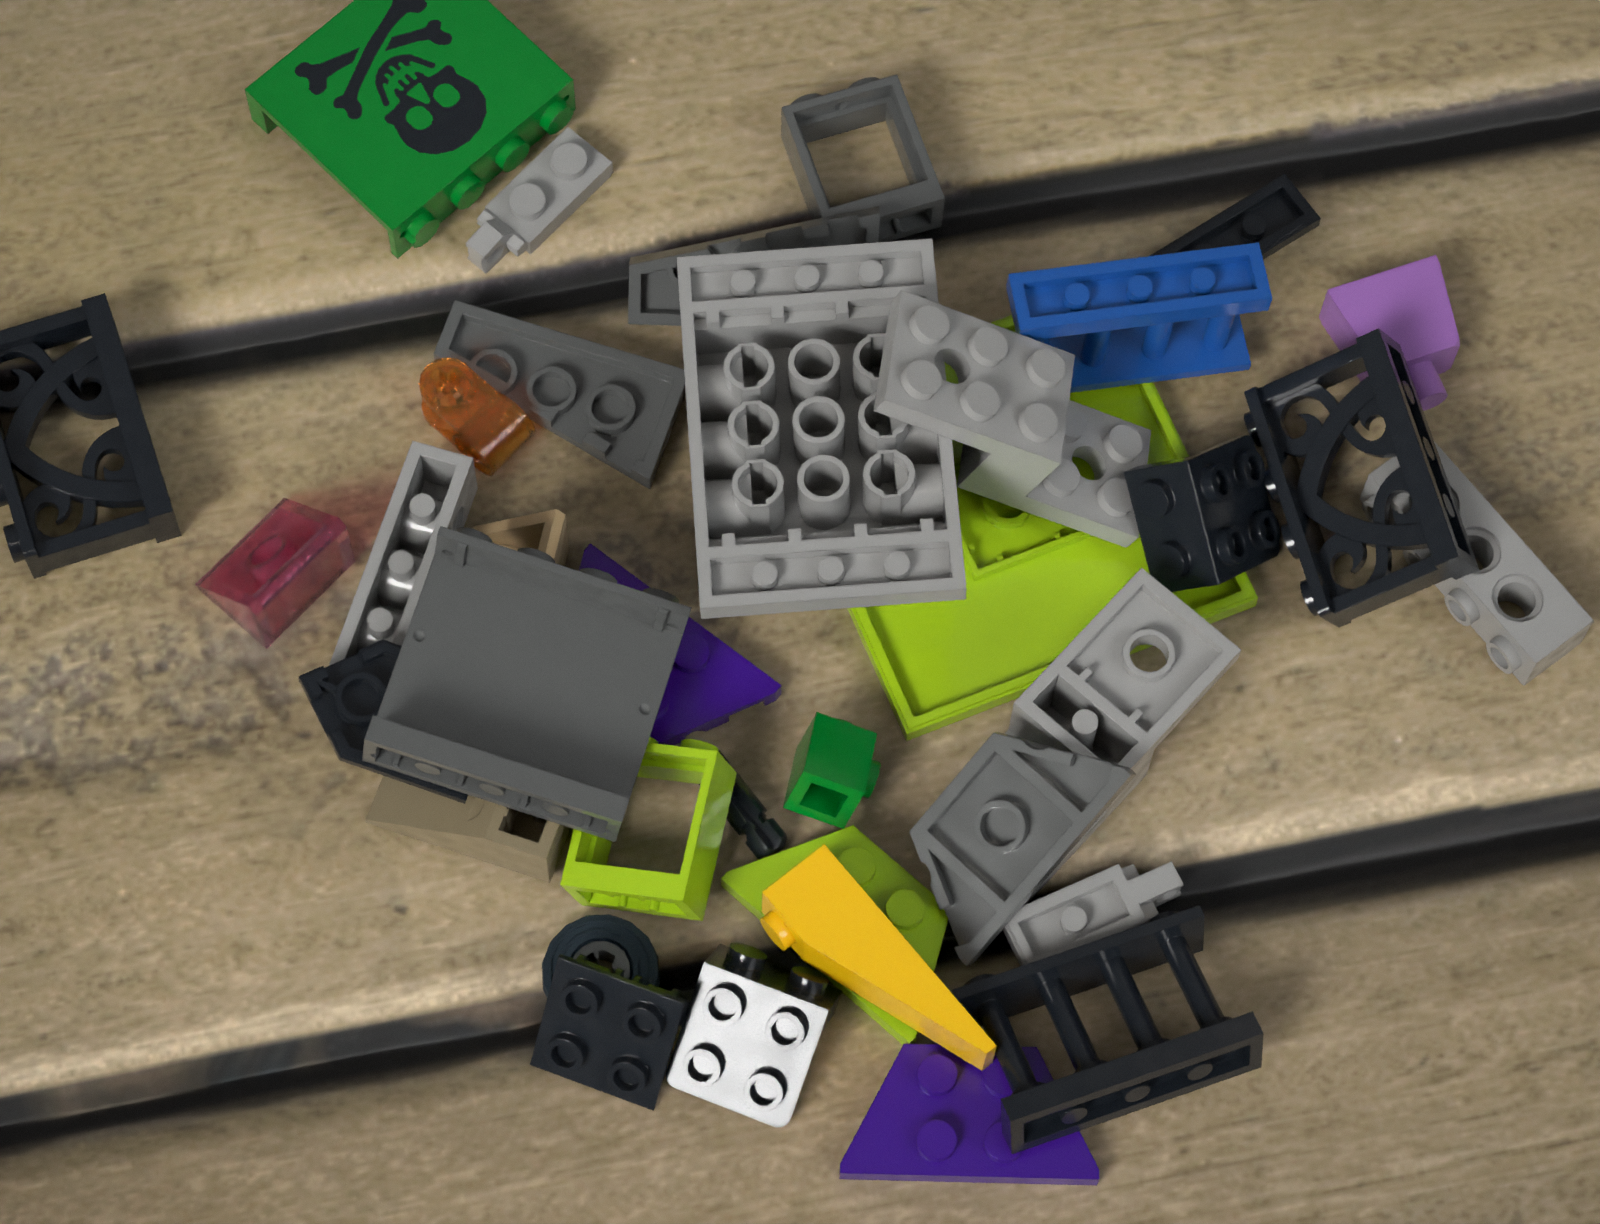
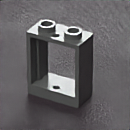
M897 74L882 79L876 77L863 78L850 85L847 89L826 95L817 93L807 94L797 98L790 105L782 107L781 138L812 220L880 206L879 242H890L942 227L945 197ZM886 121L910 185L830 207L807 143Z

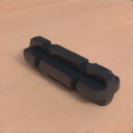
M737 773L726 820L738 835H746L747 841L745 844L757 859L760 860L780 852L786 845L787 835L774 818H766L765 812L767 809Z

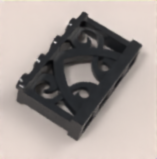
M105 293L81 300V307L0 330V364L24 357L35 362L44 372L35 382L28 372L21 369H10L12 375L19 379V384L12 391L0 390V410L15 412L6 437L0 420V507L9 505L14 522L13 524L3 526V530L14 563L26 560L34 579L45 576L48 571L155 538L157 543L182 536ZM92 336V338L77 345L54 363L44 351ZM75 381L82 393V389L87 383L97 382L102 386V389L95 399L85 401L77 397L68 386ZM58 396L67 408L82 417L94 420L117 418L119 426L103 433L90 446L83 462L82 476L64 471L46 462L29 449L39 423ZM107 454H118L124 458V465L118 471H109L104 466L103 472L106 481L96 479L98 465ZM16 471L38 486L26 496L25 500ZM72 501L83 504L82 519L73 532L58 537H50L43 534L37 528V515L43 508L52 506L58 509L59 514L56 520L58 526L64 523L70 516ZM97 506L108 508L145 507L143 511L96 525Z
M1379 328L1356 338L1357 344L1260 388L1255 386L1244 392L1250 409L1249 412L1244 414L1246 428L1254 443L1258 447L1263 448L1268 467L1265 468V485L1271 497L1277 503L1281 502L1287 523L1281 526L1284 542L1291 555L1295 559H1300L1306 577L1305 580L1300 582L1303 599L1314 616L1319 615L1339 628L1351 623L1352 619L1452 577L1457 580L1479 570L1401 346ZM1365 371L1369 375L1340 402L1326 390ZM1305 398L1320 401L1330 413L1325 422L1322 423V421L1310 414H1299L1298 416L1306 421L1307 429L1304 435L1292 439L1284 422L1289 408L1294 403ZM1383 418L1386 424L1385 431L1379 439L1374 441L1365 439L1355 427L1360 420L1361 424L1369 430L1370 423L1374 419ZM1345 439L1361 452L1373 457L1391 458L1397 456L1400 467L1385 479L1376 494L1373 505V522L1347 515L1322 499L1330 468ZM1296 457L1305 458L1302 470H1300ZM1399 493L1410 494L1412 499L1411 509L1406 513L1400 514L1393 508V518L1396 525H1389V507L1393 497ZM1319 524L1335 533L1326 542L1324 541ZM1366 545L1375 547L1376 565L1369 580L1364 585L1354 589L1344 588L1339 585L1335 574L1336 560L1341 555H1351L1353 558L1351 572L1355 574L1360 571L1366 562ZM1429 548L1430 557L1391 573V550Z

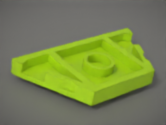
M854 825L732 869L721 877V887L760 920L765 916L762 913V892L825 844L933 972H935L949 921L945 910L939 909L932 892ZM825 975L834 986L843 990L842 993L902 1045L915 1044L918 1031Z

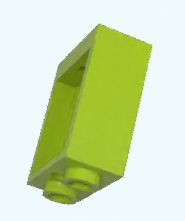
M650 737L637 777L700 784L680 874L607 865L612 841L573 829L560 885L583 906L703 921L737 775L736 771L719 753V749L708 742L684 739L681 740L680 746L658 744L657 740Z

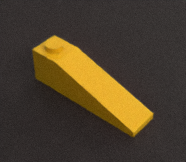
M825 844L762 892V913L765 916L760 919V922L768 936L781 950L785 951L791 946L807 964L979 1070L983 1071L993 1063L997 1045Z

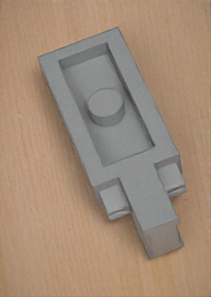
M567 127L485 206V209L477 218V224L481 227L466 242L469 254L468 260L487 274L509 251L517 257L525 251L532 254L611 177L613 163L572 129Z
M1172 861L1142 875H1139L1134 864L1124 868L1117 864L1024 905L1004 927L1003 932L1019 965L1023 966L1148 923L1159 914L1156 907L1180 896L1181 887L1184 885Z

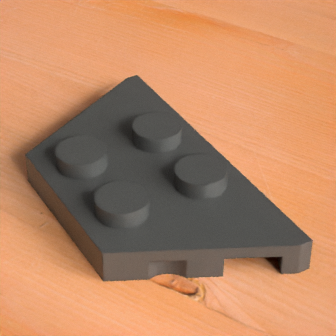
M1001 732L993 733L909 831L920 861L927 865L931 874L930 886L939 909L945 910L959 945L955 947L957 955L966 966L973 964L1136 776L1133 770L1129 767Z

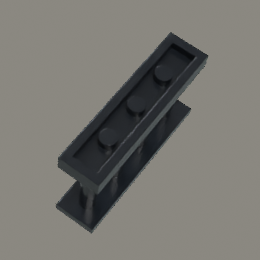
M1200 905L1181 912L1166 911L1160 913L1143 925L996 975H978L967 981L963 986L952 989V994L979 1026H983L986 1034L997 1045L995 1055L1013 1092L1010 1096L1001 1099L1002 1133L1011 1154L1262 1067L1264 1033L1253 1011L1235 1018L1224 1016L1194 956L1195 953L1203 951L1205 915ZM1166 963L1169 964L1200 1027L1198 1031L1172 1040L1162 1038L1132 976ZM1107 984L1138 1049L1137 1052L1108 1062L1099 1059L1070 997ZM1043 1005L1046 1006L1075 1069L1074 1074L1048 1083L1037 1082L1008 1019L1011 1016Z

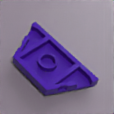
M591 543L584 549L579 571L583 568H594L612 575L618 584L639 591L650 588ZM689 617L650 737L657 740L658 744L677 745L692 732H706L729 722L730 715L760 702H763L764 706L775 702L781 695L782 685Z
M903 1044L840 1163L839 1179L1097 1186L1099 1182V1168L1080 1131L1011 1154L1002 1133L1001 1099L1010 1096L1013 1092L996 1055H994L993 1063L981 1071L938 1044ZM1022 1047L1037 1082L1048 1083L1054 1081L1038 1048Z

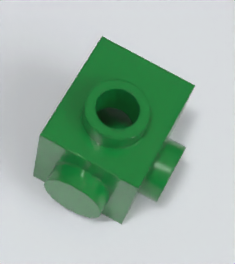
M816 712L796 748L783 808L844 829L862 797L868 799L876 785L881 768V762L872 759L877 733L853 725L846 720Z

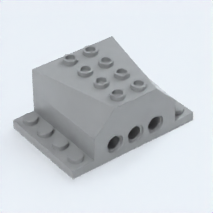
M933 239L677 257L701 619L966 600V578L952 439L874 411L891 301L903 290L939 304ZM935 360V366L940 371L942 378L946 380L944 361Z

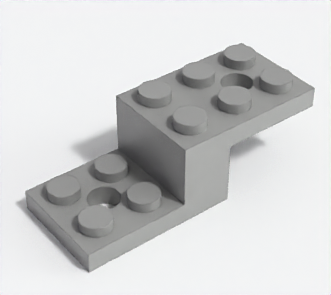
M901 290L890 304L874 411L963 443L957 487L1126 548L1139 538V530L1124 472L1137 466L1147 465L1151 430L1069 400L1075 359L1074 354ZM934 361H944L949 364L957 374L958 384L944 380ZM1072 457H1079L1090 465L1094 473V480H1088L1080 475L1078 468L1072 462Z
M1143 568L1125 584L1013 704L1009 729L1005 734L1129 767L1136 773V776L1024 905L1032 900L1147 775L1154 749L1239 658L1241 649ZM1139 645H1153L1164 654L1166 664L1157 671H1143L1133 664L1130 652Z

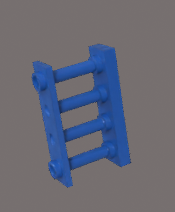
M1259 242L1008 274L1006 283L1015 332L1075 355L1070 393L1249 370L1251 361L1239 314L1268 311L1272 301V294Z

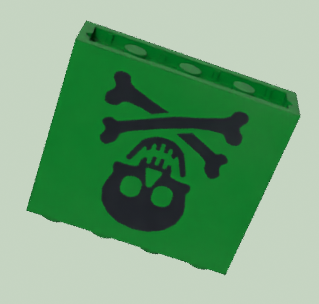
M354 0L245 88L252 120L267 134L279 126L388 231L391 253L397 259L412 246L418 248L426 244L435 235L443 220L456 209L464 210L474 204L483 193L487 183L502 171L510 172L518 167L528 155L530 147L547 133L553 135L562 130L571 120L576 110L574 79L488 0Z

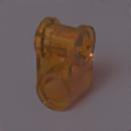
M449 357L436 359L422 371L419 389L425 420L451 442L462 455L473 457L474 467L483 474L493 476L536 433L535 425L514 401L497 392L469 368L466 363L459 359ZM442 392L444 396L438 399L437 395ZM456 392H459V394H460L459 397L454 398V397L452 396V395H454Z

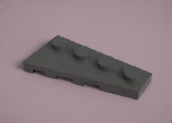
M456 300L453 303L434 351L436 365L646 488L651 489L686 394L684 369Z

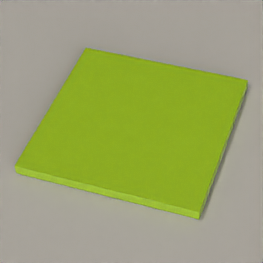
M1012 315L991 322L994 325L1015 332ZM945 363L946 381L958 384L955 370ZM1153 382L1070 393L1069 400L1151 430L1147 464L1189 457ZM952 440L957 486L963 443ZM1072 457V462L1078 468L1080 475L1088 480H1094V473L1090 465L1079 457ZM957 487L966 578V600L847 608L905 740H912L1018 699L1141 568L1149 573L1140 534L1139 538L1126 548ZM1246 572L1219 585L1172 592L1210 624L1253 608L1258 601V596ZM1139 645L1130 652V655L1153 645Z

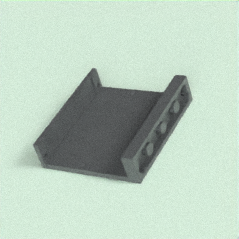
M440 526L437 534L435 554L377 716H372L364 739L362 761L616 842L692 607L680 604L674 595L663 590L647 588L639 591L618 584L612 575L602 570L583 568L578 571L556 564L550 555L537 549L520 548L516 551L495 544L489 536L475 529L460 527L456 530H451Z

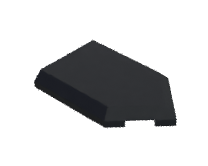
M383 639L360 649L353 656L327 667L321 666L299 676L298 680L340 761L452 800L466 803L467 794L362 761L364 739L372 716H377L401 650V645Z

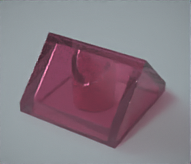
M283 498L195 585L207 598L267 649L355 562L347 526L339 517Z

